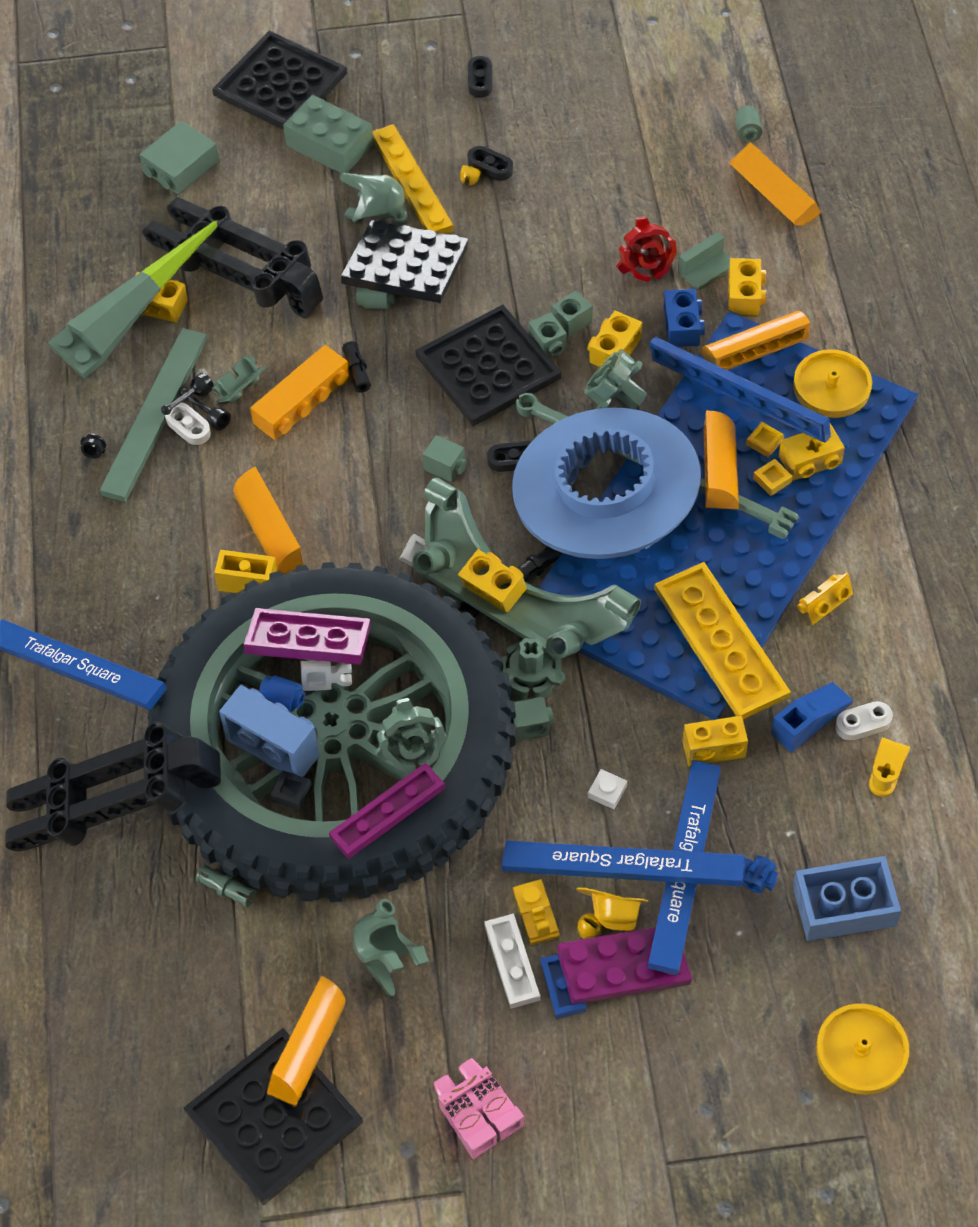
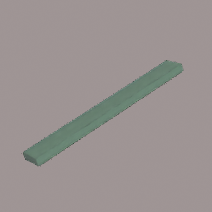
M182 328L100 488L101 496L123 502L127 501L166 423V417L162 414L161 407L166 404L169 405L179 398V391L184 388L208 340L207 334Z

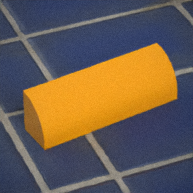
M751 142L729 162L734 169L794 225H805L821 213L816 202Z
M795 311L701 347L700 353L704 360L729 370L807 340L810 321L804 313Z
M706 410L703 428L705 508L739 510L735 424L730 417L721 412Z
M254 467L248 470L235 483L234 496L266 555L275 557L277 570L285 574L296 569V566L303 565L301 548L257 468Z
M323 976L320 977L271 1075L267 1094L294 1106L297 1105L345 1007L344 994L329 979Z

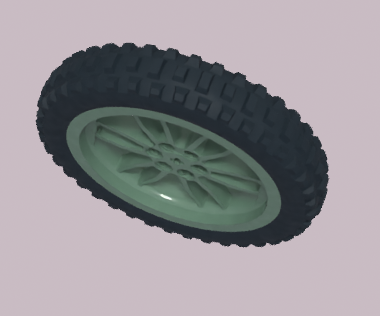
M324 562L321 569L309 570L306 565L296 566L295 571L289 572L287 575H283L280 571L269 574L268 581L259 584L253 580L245 584V589L238 592L237 595L229 593L221 598V606L215 610L208 608L201 614V620L194 627H188L183 633L181 644L178 647H174L170 652V660H167L157 680L164 682L168 689L148 712V726L156 721L163 722L180 733L183 738H198L220 753L221 783L216 787L201 788L185 780V799L182 805L175 811L166 810L172 824L183 827L181 833L184 839L189 844H197L200 847L202 858L210 864L215 862L221 864L224 874H229L233 877L239 875L245 878L249 887L257 890L267 887L271 889L274 896L282 898L291 893L298 894L302 901L310 902L319 900L321 896H327L330 902H341L343 897H349V895L356 894L359 899L369 898L371 894L379 893L381 888L391 892L397 890L399 884L406 882L408 878L417 881L424 877V874L433 870V864L437 867L445 864L448 861V857L456 849L461 850L486 822L485 817H488L498 800L497 796H501L505 788L506 770L511 769L513 753L510 748L516 745V726L511 723L516 718L515 702L509 700V697L512 695L509 676L501 673L503 671V662L496 652H491L490 638L484 631H477L475 619L471 614L458 611L456 601L449 596L443 598L438 596L436 587L431 584L424 583L420 586L413 583L411 575L406 573H400L397 576L390 575L388 569L381 566H375L373 571L362 569L360 563L350 562L348 566L343 568H336L334 562ZM255 608L370 619V631L367 642L381 645L402 655L401 658L378 670L355 691L349 692L346 691L347 686L331 683L332 690H314V693L305 696L300 708L290 712L298 718L306 714L311 715L307 719L315 728L320 755L315 761L317 763L314 784L316 821L283 816L262 807L257 800L273 791L282 772L275 769L252 786L251 784L247 785L240 774L263 761L248 752H244L229 762L219 748V726L221 720L219 711L241 682L260 689L262 681L268 675L254 670L262 663L274 657L244 654V642ZM409 670L411 672L414 670L420 682L400 693L371 702L387 685ZM432 692L445 711V734L447 738L439 751V757L435 765L432 767V770L445 783V789L348 859L329 837V832L345 820L324 822L323 798L329 772H343L350 793L351 815L359 811L357 788L350 765L351 760L360 758L388 776L399 780L412 773L398 770L390 760L382 761L376 755L375 751L377 748L374 744H379L377 734L384 730L383 725L376 722L386 719L391 715L392 708L396 706L397 700L409 698L413 705ZM327 700H336L332 703H326ZM354 710H361V712L357 714L351 713ZM357 735L364 736L361 739H353ZM333 750L339 751L337 754L334 755L328 754L330 751Z

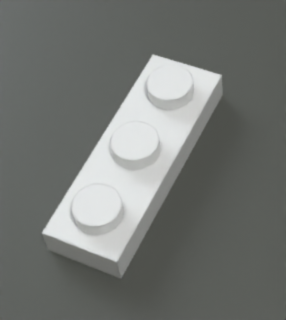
M514 913L484 921L510 1009L540 1001L539 990Z

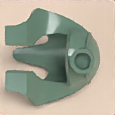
M340 174V180L343 183L345 182L349 186L359 189L357 195L360 198L357 208L349 207L344 214L345 218L351 219L354 223H357L361 218L376 215L382 219L393 218L396 224H403L408 220L407 212L403 210L405 201L404 189L395 179L388 175Z
M382 899L377 903L374 912L364 915L357 922L353 929L352 940L355 954L375 978L387 997H392L395 995V988L393 987L394 983L390 973L404 968L399 956L410 953L417 967L426 965L429 959L424 945L414 944L398 931V921L392 916L395 912V907L389 900Z

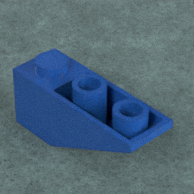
M831 682L794 700L773 718L771 735L792 753L850 706L854 700L834 682Z

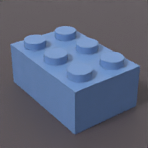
M240 685L219 711L226 740L280 772L284 770L303 777L320 756L314 725L305 717L298 718L291 714L284 705L268 701L256 689L252 688L249 690Z
M886 856L797 870L795 872L793 890L807 941L897 926L901 908Z

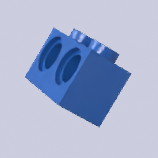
M696 289L664 290L663 308L668 343L676 347L699 346L700 335H705L704 319H699V315H702V300L697 299Z

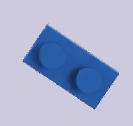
M558 954L540 958V965L555 1018L560 1019L586 1012L585 1003L576 1005L571 1003Z

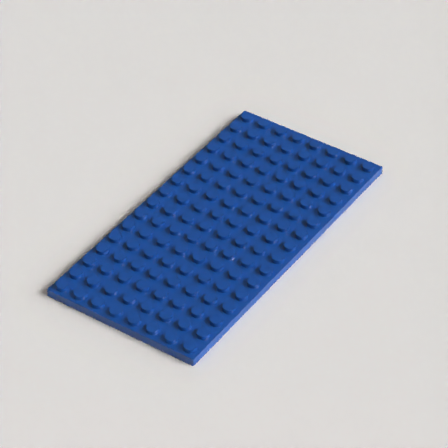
M728 311L706 345L761 324ZM800 342L727 371L802 405L794 393L793 381L795 371L805 357L820 350ZM700 353V354L698 355V357L704 359L703 356H702L701 353ZM870 373L872 387L867 403L859 411L849 416L829 418V422L845 447L842 464L831 470L825 469L814 473L808 478L796 479L770 496L753 479V475L756 470L773 459H776L784 467L779 458L780 445L768 458L747 446V438L761 422L783 433L784 439L803 432L684 376L657 416L676 426L689 439L699 459L701 478L705 479L703 428L706 410L721 412L732 419L736 428L738 495L777 513L783 506L796 512L799 518L793 523L794 526L788 531L787 537L782 539L768 533L770 524L738 509L705 508V494L698 492L697 499L685 519L674 530L661 538L660 541L652 544L648 549L643 548L638 553L605 559L582 558L562 553L538 587L539 589L560 595L577 596L597 593L616 584L641 600V606L628 629L594 645L584 642L578 652L713 720L719 719L728 703L655 592V583L705 562L763 649L915 404L918 393ZM627 459L600 497L599 502H603L605 497H608L611 501L615 500L616 495L625 497L626 490L634 491L633 485L640 484V477L644 476L643 465Z

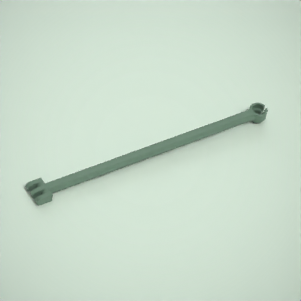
M531 393L521 394L519 399L516 400L517 411L523 417L528 418L535 415L552 424L568 417L542 405L537 401L535 395ZM620 449L616 452L617 454L639 464L638 458L632 459L631 452L626 455H623L622 450ZM701 478L699 492L705 494V479ZM738 495L739 510L770 524L768 533L785 539L788 531L793 528V523L799 518L796 512L783 506L777 513Z

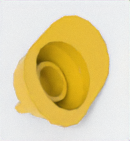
M576 888V891L592 896L596 919L605 928L611 930H634L640 904L648 903L646 899L623 898L593 889Z

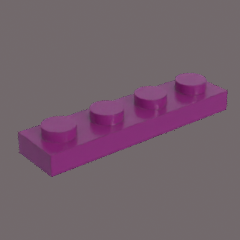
M424 763L330 831L329 837L341 852L350 859L443 791L445 783L427 763Z

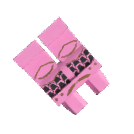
M471 1058L458 1068L465 1081L455 1086L448 1075H444L434 1082V1088L439 1098V1108L448 1119L471 1158L475 1159L495 1146L497 1138L501 1142L524 1126V1115L517 1106L513 1105L487 1066L482 1069Z

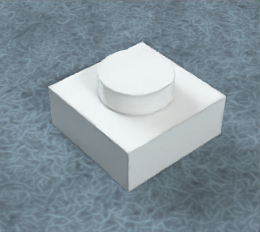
M413 534L399 560L413 567L412 561L415 553L427 549L429 545L425 543L423 538Z
M601 769L588 792V798L615 809L627 787V780Z

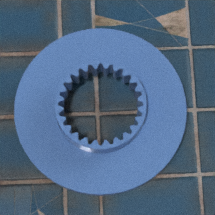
M600 408L564 418L539 434L528 445L517 463L512 481V493L515 508L522 523L543 544L564 554L592 559L616 558L638 553L643 548H650L652 544L660 541L661 538L669 534L685 519L698 496L701 484V469L698 456L689 439L667 420L636 409ZM607 449H611L613 453H616L620 449L623 455L631 452L632 459L638 458L639 464L643 465L644 476L640 477V484L633 485L634 491L626 490L625 497L616 495L613 501L605 497L603 502H599L598 498L594 497L591 501H588L586 495L579 498L577 491L572 492L571 486L576 481L579 469H584L590 464L597 450L606 453Z

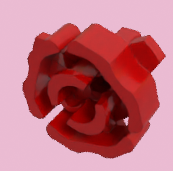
M646 216L636 218V227L624 236L627 247L622 245L619 248L620 261L616 267L623 275L630 272L636 279L644 282H649L651 276L646 271L636 270V267L651 269L650 273L656 279H661L669 272L671 263L676 257V241L663 226L650 224ZM659 235L665 237L667 242L666 249H664V243Z

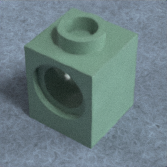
M576 290L552 305V314L565 330L568 338L592 323L593 305Z
M552 312L528 322L529 335L548 357L557 356L567 350V333Z
M544 697L515 702L516 718L511 723L516 726V742L549 736V724H554L551 706L546 707Z

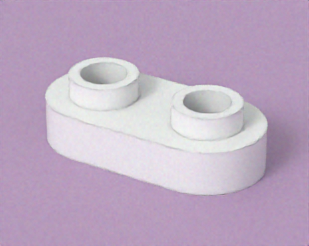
M180 403L172 409L169 415H165L168 426L190 444H203L211 436L207 420L185 403Z
M871 702L841 712L837 717L835 729L841 738L849 741L857 740L886 731L891 725L893 713L887 704ZM874 712L881 713L883 716H876ZM853 720L856 724L851 725L847 721Z

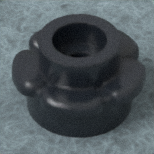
M97 434L83 436L80 441L82 453L86 457L93 459L100 457L105 452L107 446L105 440Z

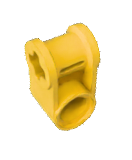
M882 737L874 759L875 763L868 785L873 794L886 797L893 793L900 772L903 771L910 746Z

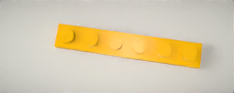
M392 124L373 131V141L396 181L403 187L404 195L423 228L442 234L453 232V224L395 125Z

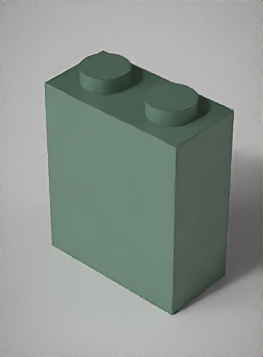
M181 120L141 152L140 159L142 171L146 176L156 179L165 189H170L176 194H180L219 162V155L215 142Z

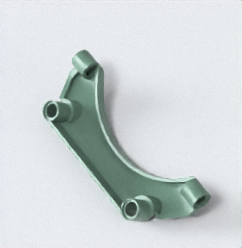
M438 477L429 482L424 492V498L428 500L425 508V543L429 546L427 549L415 553L413 557V567L417 573L523 639H539L543 643V651L555 659H562L577 653L584 642L594 645L630 627L633 618L641 606V600L616 584L597 593L571 596L550 593L525 582L527 589L508 614L464 588L458 577L459 572L477 549L486 554L491 552L476 527L466 496L460 490ZM482 570L478 575H484L489 570ZM503 584L499 589H506L511 584Z

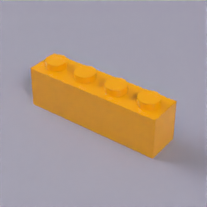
M327 345L322 346L250 407L253 424L276 441L281 435L288 433L292 426L301 418L308 416L316 405L324 402L338 386L346 383L350 377L348 361Z

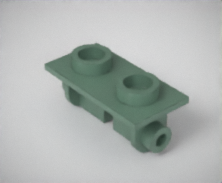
M252 355L244 356L231 368L237 375L235 378L230 371H227L214 382L215 386L212 388L214 393L218 396L222 395L217 402L229 401L232 403L239 399L243 394L241 391L246 386L250 387L258 382L261 378L260 374L266 368H257L255 366L257 363L256 359Z

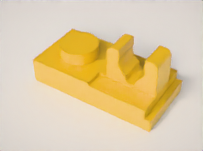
M542 879L513 887V895L530 946L559 938V930Z

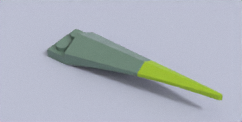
M217 221L203 228L68 322L67 327L48 342L50 348L83 379L88 377L106 361L123 336L164 285L217 228Z

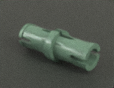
M206 864L201 866L199 871L207 874L209 877L197 873L196 881L216 890L217 895L223 898L230 897L245 907H249L253 903V900L243 896V894L255 898L257 893L255 889L235 881V877L229 874L224 875Z

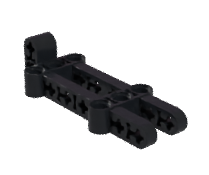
M176 197L167 206V211L174 220L190 227L185 234L154 220L143 229V235L147 241L160 249L170 252L212 222L217 221V228L181 266L182 270L193 272L200 267L253 291L258 305L264 308L274 306L287 295L291 309L302 318H306L323 301L320 283L317 275L311 269L309 253L303 241L293 240L285 245L232 221L229 210L225 206H215L207 210L185 199ZM226 243L267 262V264L260 269L218 249Z
M156 721L147 727L144 739L77 764H73L62 757L57 758L49 765L47 775L7 790L6 807L9 810L24 812L46 804V815L7 829L5 832V847L11 851H26L57 839L69 846H76L83 841L88 828L157 804L167 811H175L182 805L185 799V780L201 788H212L221 783L220 753L202 740L195 737L183 738L180 733L168 725ZM144 768L143 780L87 800L88 788Z

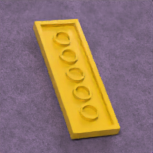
M705 562L655 583V592L736 716H742L745 719L790 698L791 691Z

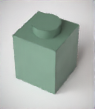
M437 435L423 453L424 470L451 483L457 474L461 475L467 464L464 447Z

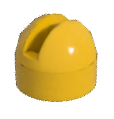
M463 165L460 171V180L463 184H465L466 180H470L469 186H472L479 180L481 171Z
M584 914L579 919L577 926L578 934L583 939L600 936L602 925L596 919L595 914ZM586 921L591 922L592 924H594L595 926H597V928L594 929V927L591 926V925H590L588 922H586Z

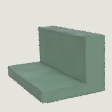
M716 232L679 256L678 273L696 290L704 288L729 272L731 257L723 251L725 237L719 232Z

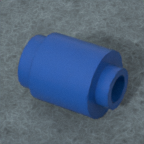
M266 676L259 689V692L263 694L265 699L274 704L277 702L284 705L289 712L300 708L305 698V692L302 691L301 684L278 676Z

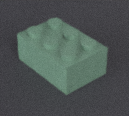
M311 95L283 125L286 146L339 173L347 174L374 145L371 123L314 95Z

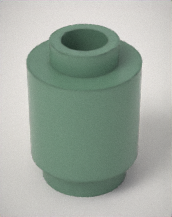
M749 105L739 108L735 116L739 139L744 142L756 141L762 135L759 112Z
M357 287V306H363L364 309H389L390 304H394L395 294Z

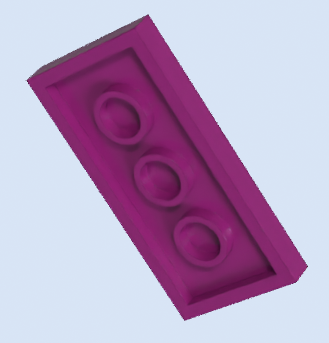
M255 608L244 642V654L361 665L370 631V619Z
M656 927L558 943L557 953L572 1005L690 985L692 976L684 951L678 975L647 968Z

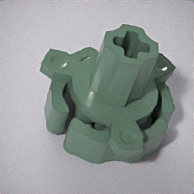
M622 349L614 352L592 375L587 383L588 387L584 390L585 395L598 404L596 409L607 408L614 397L625 407L636 409L645 400L647 393L630 378L641 369L643 363L639 360L635 362Z
M525 638L521 642L507 648V655L501 657L503 662V671L501 673L509 676L512 686L511 696L520 701L529 698V688L534 686L536 687L533 688L532 698L549 697L554 686H561L566 678V675L561 671V659L552 658L544 652L543 643L537 638Z
M404 698L397 700L396 706L392 708L391 715L383 720L384 730L377 734L379 747L375 752L382 761L390 760L396 769L413 772L416 768L413 759H417L419 766L424 763L430 766L438 759L439 751L443 747L447 736L444 733L440 719L434 717L430 709L418 706L413 707L410 699ZM431 725L435 726V730L431 731Z

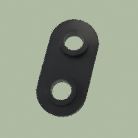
M475 56L468 62V91L477 98L486 97L492 92V62L485 56Z
M475 146L468 151V165L480 170L482 174L499 181L507 180L512 176L513 162L509 157L485 146Z
M532 441L493 445L487 452L488 466L497 472L515 471L521 455Z

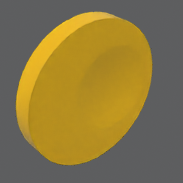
M831 349L817 351L805 357L797 366L793 381L794 393L798 401L804 407L829 418L845 417L859 411L867 403L872 387L870 371L859 358L845 351Z
M851 1004L835 1010L823 1022L816 1042V1054L822 1071L836 1086L853 1094L872 1095L889 1089L901 1078L909 1058V1042L901 1024L887 1011L869 1004Z

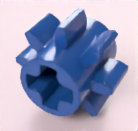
M761 855L756 856L754 861L747 858L743 885L755 893H762L765 888L772 891L778 881L777 876L779 874L775 871V863Z

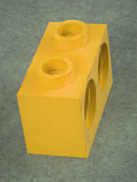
M730 258L728 311L738 315L759 316L760 305H765L766 290H761V285H765L766 270H761V259Z
M169 280L141 314L177 323L188 301L185 283Z
M614 311L609 319L606 318L603 321L597 337L593 336L588 344L587 350L590 351L589 363L600 367L610 355L618 352L620 349L630 356L642 339V322Z
M479 549L476 550L458 574L464 588L508 614L527 589L523 579L524 575L519 569L514 566L508 568L501 563V560L491 552L486 554ZM482 570H489L484 575H478ZM503 584H511L506 589H499Z
M742 716L684 724L683 746L688 767L691 766L692 760L703 763H715L746 758L748 738Z

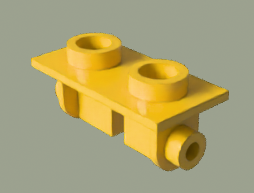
M849 573L830 576L827 581L817 587L820 593L812 591L799 600L797 609L802 614H809L812 625L853 595Z

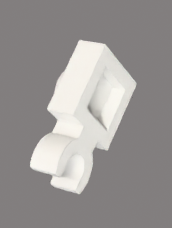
M301 661L302 691L332 690L331 683H337L341 686L352 685L351 674L344 675V673H352L351 664L338 663L336 666H331V662Z

